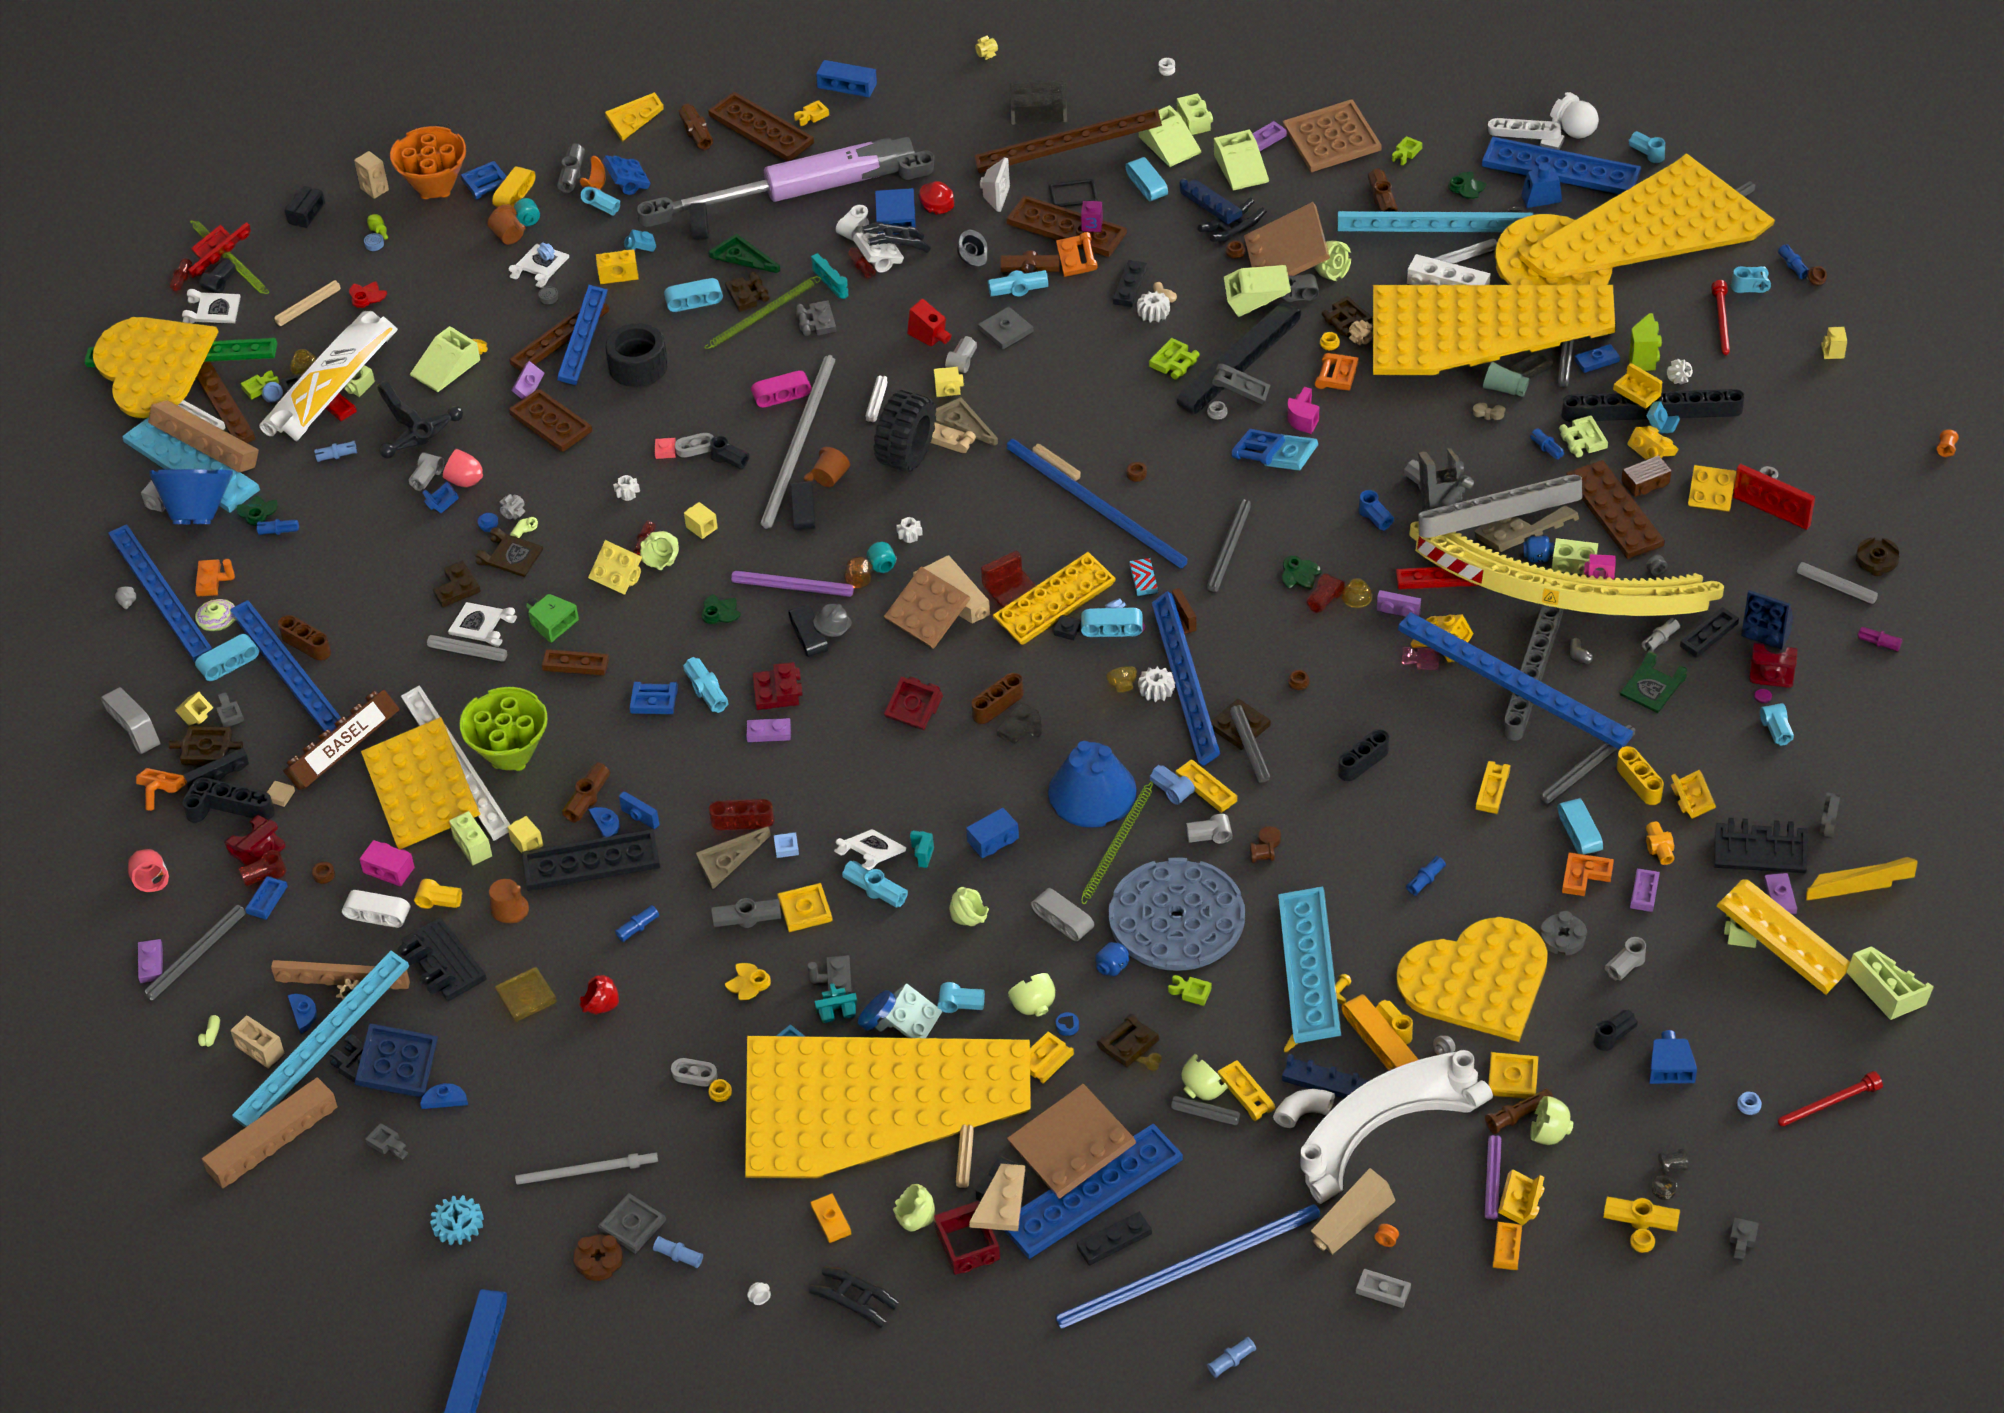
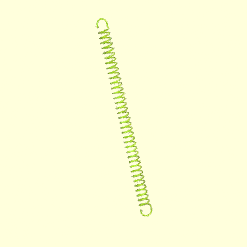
M198 222V224H200L198 225V227L200 226L202 228L201 230L199 229V231L201 232L198 233L204 238L205 235L201 233H204L205 231L202 232V230H206L207 233L210 232L207 229H205V227H203L201 223ZM230 253V254H229L230 256H229V257H228V256L226 257V258H230L231 260L233 259L232 257H234V259L237 260V263H238L241 267H240V268H239V267L236 268V270H237L245 279H246V276H249V275L251 276V275H253V274L251 273V274H248V275L246 274V275L244 276V274H242L243 272H240V271H241V268H244V265H242V263H240V261H238V259H236V257L233 256V254ZM247 277L246 280L255 287L257 282L252 283V280Z
M793 288V290H790V295L792 294L791 291H793V294H794V292H795L794 289H796V288ZM779 297V299H776V304L778 303L777 300H779V303H780V301H781L780 298H782V297ZM742 320V322H739V327L741 326L740 323H742V326H743V324H744L743 321H745V320ZM719 335V336H716V338H713V340H710V344H711V341H713V343L715 342L714 339H716V341H717V340H718L717 337H719V340H720V339L722 340V338L720 337V335Z
M1144 786V788L1142 789L1141 793H1142V792H1147L1145 789H1149V788H1145V786ZM1137 798V800L1135 801L1134 806H1133L1134 808H1135V804L1137 805L1136 802H1137V801H1142L1141 799L1138 800V798ZM1147 800L1142 801L1144 802V804L1138 802V804L1142 805V807H1139L1140 809L1143 808V805H1145V802H1147ZM1142 809L1137 810L1139 811V813H1136L1137 816H1134L1135 818L1138 817V814H1140V811H1142ZM1131 810L1128 813L1127 818L1122 824V827H1120V830L1116 834L1115 839H1113V842L1111 843V845L1108 848V851L1105 854L1113 856V858H1110L1111 861H1108L1109 863L1112 862V859H1114V856H1116L1115 853H1117L1111 850V846H1117L1114 843L1117 842L1116 839L1120 840L1121 842L1124 841L1118 838V834L1122 833L1125 835V837L1122 838H1126V835H1128L1129 831L1124 830L1123 827L1129 830L1131 829V826H1133V823H1135V821L1131 822L1128 820V816L1130 817L1129 814L1131 813ZM1102 865V867L1106 868V870H1103L1104 873H1101L1102 875L1105 874V871H1107V868H1109V866L1105 867ZM1092 876L1088 885H1093L1096 887V885H1094L1092 882L1097 883L1098 886V883H1100V880H1102V878L1097 879L1096 877L1093 878ZM1085 888V890L1083 891V896H1085L1084 894L1090 896V894H1088L1086 891H1089L1091 893L1092 891H1090L1089 889L1086 890Z

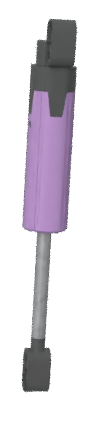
M888 137L767 166L764 169L765 180L675 202H672L667 197L642 202L637 207L638 222L644 227L654 226L671 221L674 213L690 210L691 203H706L707 206L768 191L770 199L776 202L899 172L900 177L905 180L930 175L934 171V155L927 150L914 153L909 137L891 140Z

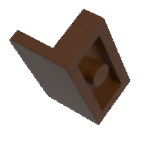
M1180 588L1172 590L1184 634L1197 631L1196 615Z

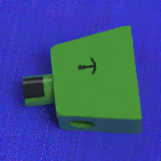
M551 594L546 595L540 601L531 598L526 605L527 609H529L531 625L550 643L579 620L575 604Z

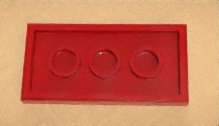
M1743 464L1737 467L1733 498L1808 530L1811 526L1815 502L1814 495Z

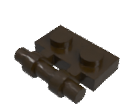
M755 272L749 274L750 280L745 281L744 277L725 282L726 290L739 312L756 307L757 300L762 299L763 302L769 300V292L762 285L760 276L756 275Z
M1348 296L1332 304V312L1324 310L1321 314L1329 325L1336 327V331L1341 335L1344 334L1346 337L1352 335L1349 332V328L1355 321L1364 320L1369 324L1373 323V317Z

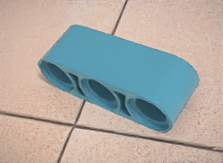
M1145 157L1126 163L1125 167L1129 178L1148 201L1168 195L1165 181Z
M714 278L670 286L664 291L667 307L672 312L716 304L723 298L719 282Z
M1137 608L1086 609L1081 613V632L1087 637L1137 636L1143 631V614Z
M241 634L199 656L195 666L206 680L214 681L254 660L259 654V648L248 635Z
M1578 798L1559 803L1557 806L1559 817L1578 854L1586 855L1603 850L1601 835L1582 799Z

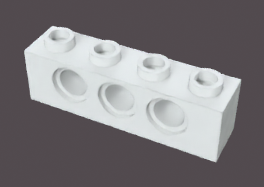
M1416 254L1408 268L1407 284L1490 285V273Z

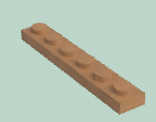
M273 960L271 969L275 981L283 983L346 985L345 979H350L351 984L355 980H360L361 982L375 966ZM407 970L389 988L408 989L410 980Z

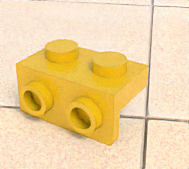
M1630 363L1627 366V374L1614 383L1613 390L1646 409L1661 396L1663 382Z
M1653 426L1636 427L1627 443L1629 447L1646 460L1657 455L1660 458L1663 456H1675L1678 448L1673 445V441L1658 433L1659 430Z
M1700 770L1681 779L1676 774L1671 775L1674 781L1671 787L1675 795L1681 798L1678 804L1683 813L1688 812L1693 819L1716 808Z
M1511 1170L1507 1175L1498 1213L1521 1225H1524L1530 1219H1534L1539 1212L1538 1201L1544 1192V1187L1542 1186L1544 1177L1539 1175L1532 1180L1515 1170Z

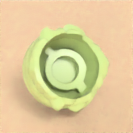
M665 531L650 533L640 544V555L642 556L643 563L658 570H662L665 566H671L679 551L678 539Z
M960 887L952 896L949 910L951 919L955 923L975 926L980 922H985L989 908L983 906L980 894L976 890Z
M912 1184L895 1201L896 1207L893 1208L896 1219L904 1229L916 1231L933 1222L935 1215L933 1198L922 1185Z

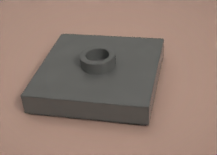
M1010 307L978 324V329L1001 349L1007 348L1034 332L1033 326Z
M628 1193L598 1225V1230L605 1235L614 1236L620 1245L636 1254L663 1225L666 1217Z

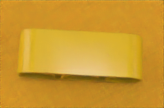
M518 166L514 167L495 191L492 200L493 205L499 207L509 204L514 207L515 203L522 199L533 186L536 177L535 172Z
M1630 746L1622 747L1618 752L1617 771L1646 804L1656 805L1660 803L1664 786L1663 780L1635 748Z

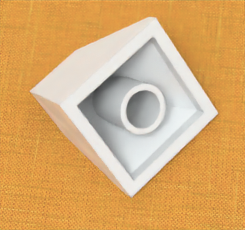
M1003 158L987 169L985 176L981 177L980 180L983 197L997 212H1001L1010 188L1008 158Z

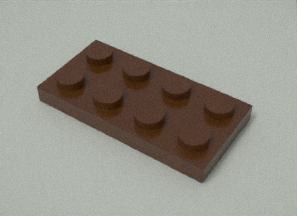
M537 389L509 409L512 417L561 452H564L592 432V426L541 389Z

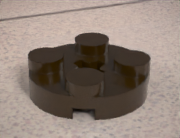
M1875 537L1867 538L1858 546L1856 562L1863 569L1871 572L1872 575L1881 576L1883 573L1890 572L1897 567L1899 563V548L1894 542L1882 538V541L1875 540Z

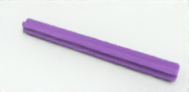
M743 571L732 572L731 578L733 583L851 597L854 592V587L851 584Z

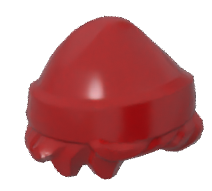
M934 181L921 187L918 195L919 200L928 213L934 212L935 215L954 208L953 191L946 184Z
M605 975L594 976L590 979L585 996H580L579 998L582 1012L588 1011L595 1015L608 1012L619 1003L617 988L613 980Z

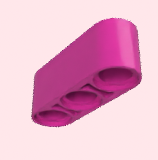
M795 371L754 383L751 387V392L757 405L762 408L805 397L812 390L808 378L803 371Z

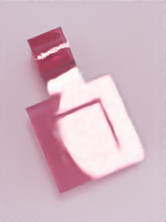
M1404 647L1402 664H1417V669L1438 670L1439 652L1431 648L1418 647L1416 652L1412 648Z

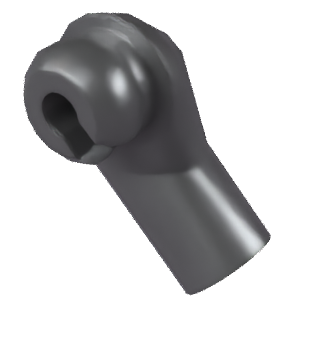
M1577 638L1570 640L1571 658L1580 663H1591L1593 655L1588 650L1581 648V641Z

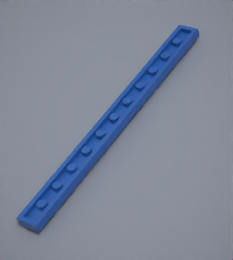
M1412 612L1398 626V631L1619 750L1625 747L1633 737L1634 731Z

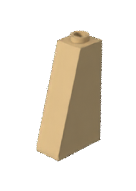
M949 555L923 567L969 595L971 599L959 614L960 617L973 624L990 615L989 600Z
M1369 1168L1311 1230L1314 1237L1313 1243L1320 1250L1324 1251L1327 1249L1333 1255L1396 1201L1388 1182Z

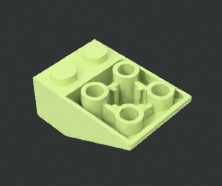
M1170 105L1158 110L1162 126L1139 132V138L1169 167L1201 153V149L1183 119Z
M1250 129L1214 138V156L1233 191L1269 182L1257 142Z
M1286 265L1241 268L1224 276L1227 301L1238 317L1248 314L1252 310L1291 292Z
M449 326L434 338L410 375L436 392H439L480 361L477 342Z

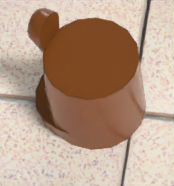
M504 204L497 207L490 215L488 227L499 239L509 245L521 239L525 225L520 223L516 217L515 208L512 205Z
M823 447L819 451L820 457L812 471L804 476V481H812L814 478L825 487H833L848 471L850 462L839 450Z
M511 879L497 880L489 889L491 915L494 919L504 923L519 922L527 916L529 911L528 902L520 893L521 887Z

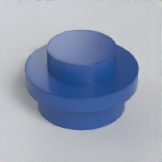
M485 513L478 518V526L485 532H490L492 528L498 525V517L493 513Z

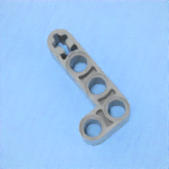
M121 687L101 697L105 709L129 733L139 754H143L160 745L159 738L147 713Z

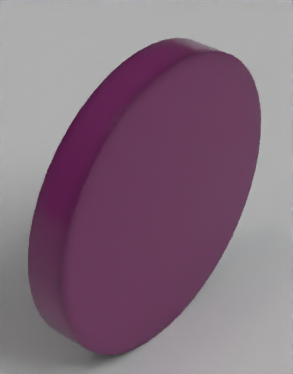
M1759 689L1755 692V699L1760 703H1767L1772 699V694L1769 690Z

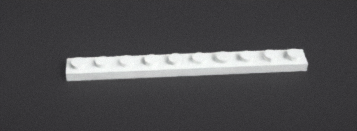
M420 685L401 696L419 726L440 717ZM446 727L481 814L478 817L493 841L509 832L508 826L510 823Z

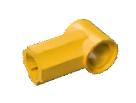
M423 879L418 887L414 902L417 906L424 909L432 908L433 905L457 908L460 907L462 901L461 888L440 886L431 879Z
M1383 1000L1379 1002L1376 1007L1378 1012L1406 1045L1412 1041V1019L1402 1014L1391 1001Z

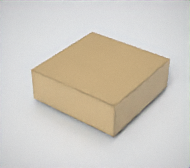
M274 781L267 793L270 794L272 803L285 807L294 794L295 789L294 786Z

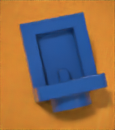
M448 482L433 494H430L427 490L422 492L426 497L424 500L426 505L431 510L435 508L440 513L459 499L454 488Z

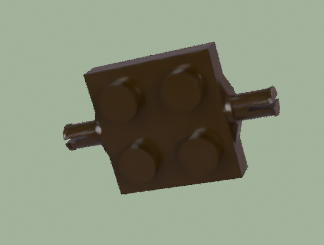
M188 726L187 734L183 740L169 741V749H182L180 757L182 765H206L226 756L230 750L242 749L243 741H230L232 736L231 727Z

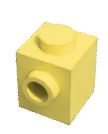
M958 367L934 369L937 397L961 395L960 387L964 386L963 374L959 375Z
M700 502L684 512L686 528L701 539L718 529L716 514Z
M200 692L189 696L175 711L190 726L194 723L201 724L208 717L207 713L213 707Z
M527 816L508 826L510 840L521 853L539 849L543 846L541 832Z

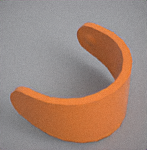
M592 156L589 180L581 178L580 184L584 188L594 187L601 189L605 183V169L601 160L597 156Z

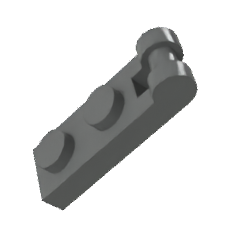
M1218 364L1216 369L1217 375L1214 376L1212 381L1213 385L1224 387L1263 405L1270 388L1269 384L1225 364Z

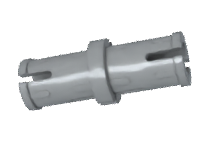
M1670 618L1663 626L1653 630L1654 633L1642 642L1643 649L1652 652L1661 643L1667 642L1669 640L1668 637L1680 628L1678 621Z

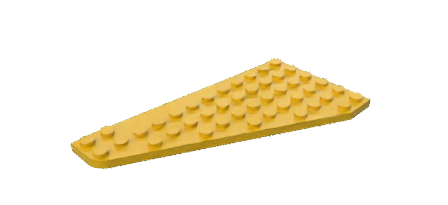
M1686 153L1668 167L1537 242L1520 255L1519 260L1542 277L1559 278L1752 241L1773 226L1775 220Z

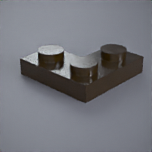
M463 560L444 568L445 575L450 582L433 589L435 597L443 608L481 592L480 586Z

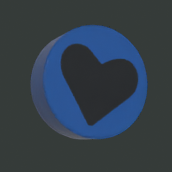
M1069 1012L1060 1014L1056 1019L1058 1033L1064 1036L1074 1035L1079 1030L1078 1017Z

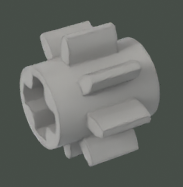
M509 494L499 502L502 505L500 512L507 519L513 518L516 520L525 513V510L522 508L525 503L518 495L512 496Z

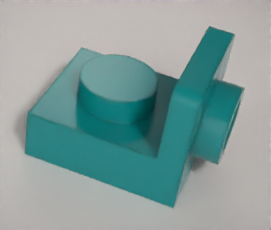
M911 831V847L915 848V857L918 858L919 867L928 868L934 850L933 835L924 831Z

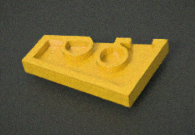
M654 92L606 111L605 117L621 141H624L663 110V104Z

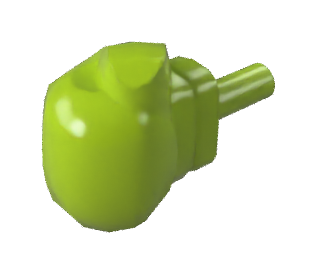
M378 214L370 215L367 218L370 231L380 234L387 240L388 235L386 234V226L382 217Z

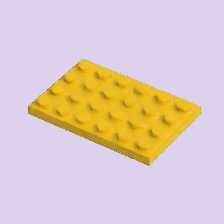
M442 717L361 751L398 849L401 850L451 828L449 820L468 811L473 818L481 815Z

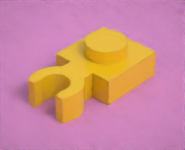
M818 100L803 107V111L796 112L794 120H799L800 126L806 125L809 120L814 123L829 116V109Z

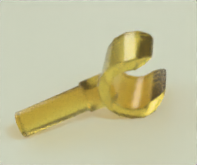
M1152 1053L1149 1055V1058L1138 1057L1135 1061L1147 1064L1149 1070L1156 1071L1159 1067L1158 1063H1161L1162 1056L1158 1053Z

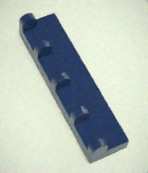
M1186 179L1180 180L1181 194L1226 224L1243 216L1240 208L1198 180L1194 179L1190 182Z
M1292 1054L1288 1055L1287 1065L1282 1074L1283 1082L1308 1089L1329 1091L1334 1093L1336 1097L1343 1099L1370 1081L1360 1078L1359 1073L1354 1072L1353 1075L1337 1071V1067L1334 1066L1328 1069L1314 1065L1313 1060H1309L1307 1063L1294 1059Z

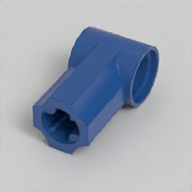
M1365 490L1360 494L1358 509L1360 515L1369 518L1379 529L1383 531L1388 529L1394 522V517L1378 501V494L1372 490Z

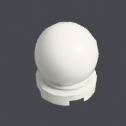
M1565 93L1566 97L1562 100L1558 99L1550 113V116L1553 117L1552 122L1559 123L1561 129L1573 138L1579 139L1591 135L1597 129L1599 122L1597 110L1589 102L1579 101V98L1573 93Z

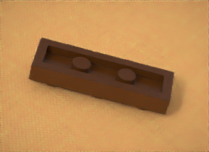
M546 649L542 670L605 675L609 656L608 654Z

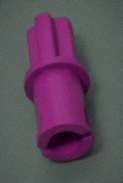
M1861 627L1858 633L1859 639L1877 644V647L1882 646L1899 652L1903 640L1902 638L1885 634L1884 631L1878 632L1865 627Z

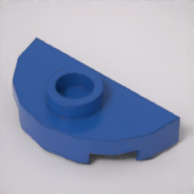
M603 807L588 809L603 838L617 834L620 824L618 816L612 810Z
M291 994L288 995L301 1034L309 1030L310 1025L317 1019V1008L313 1000L308 996Z
M443 1083L427 1090L422 1097L420 1105L421 1109L463 1106L468 1105L466 1093L461 1087Z

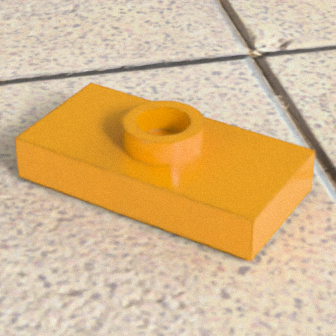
M833 1193L810 1202L811 1208L829 1243L851 1235V1229Z
M1498 1222L1493 1260L1494 1268L1518 1270L1522 1225Z

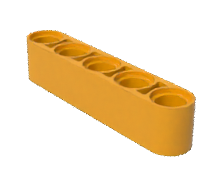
M1361 994L1341 1005V1010L1346 1020L1389 1071L1419 1060L1365 995Z

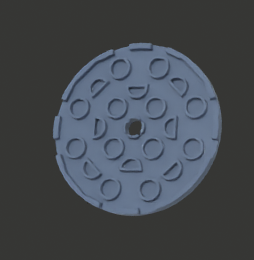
M1168 858V861L1155 863V861L1146 863L1130 872L1121 880L1115 888L1114 895L1109 904V924L1116 942L1125 946L1129 955L1135 960L1163 970H1190L1215 962L1234 947L1244 928L1245 904L1235 882L1215 866L1200 861V863L1187 861V858ZM1174 911L1183 913L1182 916H1171V913Z

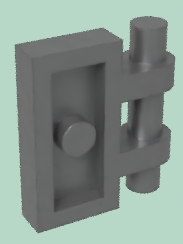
M828 300L811 303L808 310L802 304L796 306V317L800 320L799 327L805 336H809L811 331L815 330L817 335L836 332V325Z

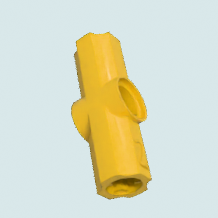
M1607 1196L1603 1218L1631 1223L1636 1229L1654 1227L1677 1232L1680 1210L1653 1205L1650 1200L1645 1198L1629 1201Z

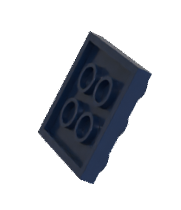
M369 1023L355 1085L422 1098L426 1092L438 1036Z

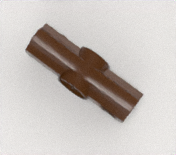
M689 103L682 105L679 115L684 122L688 137L693 138L698 148L703 150L709 149L713 144V138L707 129L704 117H700L694 106L689 105Z
M1380 168L1373 169L1368 173V180L1374 194V203L1378 205L1380 212H1398L1391 192L1392 186L1387 181L1385 172L1380 170Z
M1026 251L1022 255H1001V272L1022 271L1024 274L1045 270L1046 272H1059V255H1038L1034 251Z
M597 762L592 765L584 778L576 782V791L562 810L563 816L568 821L574 823L580 821L588 807L597 802V794L610 776V769L604 764Z

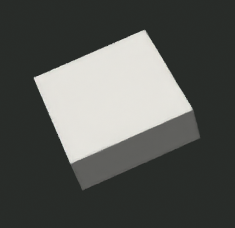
M1561 135L1554 140L1542 139L1540 146L1560 150L1564 142V136Z

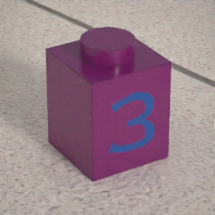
M1083 201L1081 211L1082 231L1101 232L1103 221L1102 202Z

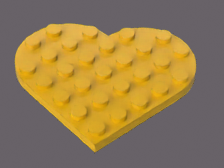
M131 317L116 323L102 333L95 344L93 360L100 374L106 379L114 381L112 392L119 408L129 416L149 418L151 405L168 400L178 406L185 399L219 331L214 326L145 317Z
M1503 917L1484 919L1466 928L1459 936L1457 942L1445 939L1432 940L1410 949L1398 965L1397 988L1406 1000V1004L1422 1015L1519 1042L1546 970L1547 949L1540 935L1525 923Z

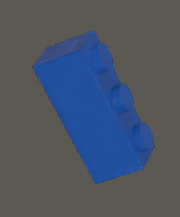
M824 60L816 73L818 88L870 97L877 85L876 69Z

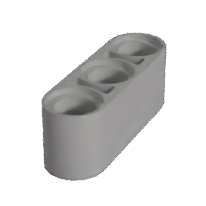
M1047 888L1031 902V907L1038 916L1073 941H1079L1094 927V922L1087 913L1051 888Z

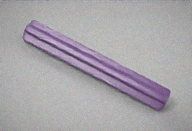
M1494 1135L1488 1138L1485 1218L1493 1220L1498 1218L1501 1137Z

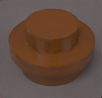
M1232 241L1226 247V254L1234 259L1240 258L1245 254V247L1240 241Z
M1814 266L1808 270L1807 276L1812 284L1819 286L1826 281L1827 272L1821 266Z
M1295 670L1289 676L1288 684L1295 690H1303L1309 686L1310 678L1305 671Z

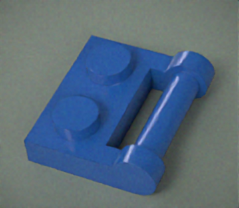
M495 161L461 174V180L470 190L475 200L481 198L483 194L498 189L507 177Z
M1249 429L1233 448L1232 457L1261 461L1262 464L1269 465L1274 454L1284 444V435ZM1245 449H1252V450L1262 451L1263 453L1248 451V450H1245Z
M634 682L630 712L632 714H673L678 693L677 682H670V684H642L641 682Z

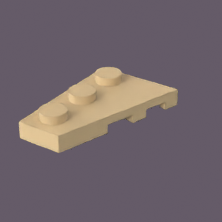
M1000 1165L969 1222L971 1228L1018 1231L1025 1177L1024 1165Z

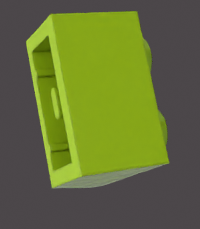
M1653 313L1645 316L1631 330L1629 363L1644 371L1656 370V362L1660 361L1658 347H1661L1662 340L1661 335L1657 334L1659 326L1658 321L1654 320Z

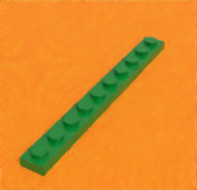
M276 338L214 341L204 362L275 358L278 343ZM88 347L85 358L87 367H96L93 360L94 347Z

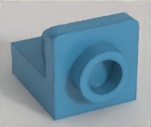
M1661 401L1653 402L1646 415L1651 426L1659 430L1658 433L1674 432L1680 421L1679 416L1668 417Z

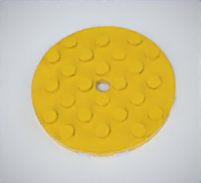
M1539 214L1519 219L1503 231L1495 249L1497 272L1500 278L1504 279L1509 285H1608L1613 267L1559 278H1545L1519 260L1520 255L1531 246L1575 221L1566 216Z

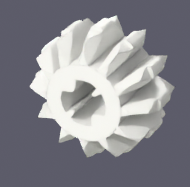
M1148 291V294H1142L1137 302L1139 316L1143 318V321L1149 320L1150 323L1152 321L1159 323L1160 319L1165 320L1170 312L1169 298L1165 297L1164 293L1158 294L1157 291L1155 293Z
M1158 666L1156 669L1148 667L1147 672H1142L1138 680V687L1141 696H1145L1147 701L1154 699L1156 703L1158 699L1165 701L1166 697H1171L1172 691L1175 688V682L1172 673L1168 672L1166 668L1160 670Z

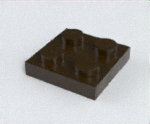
M1238 698L1212 719L1211 724L1215 733L1242 750L1245 747L1231 716V708L1237 705L1242 706L1254 738L1270 727L1271 720Z

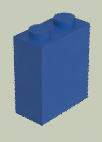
M913 188L875 191L877 222L916 228Z

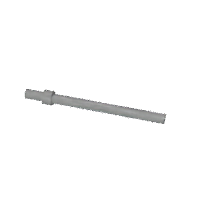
M657 1152L638 1155V1153L629 1154L625 1158L515 1175L516 1184L519 1185L629 1166L630 1169L638 1168L642 1164L658 1162Z

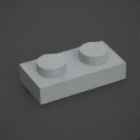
M1364 1269L1356 1288V1294L1403 1308L1411 1289V1283Z

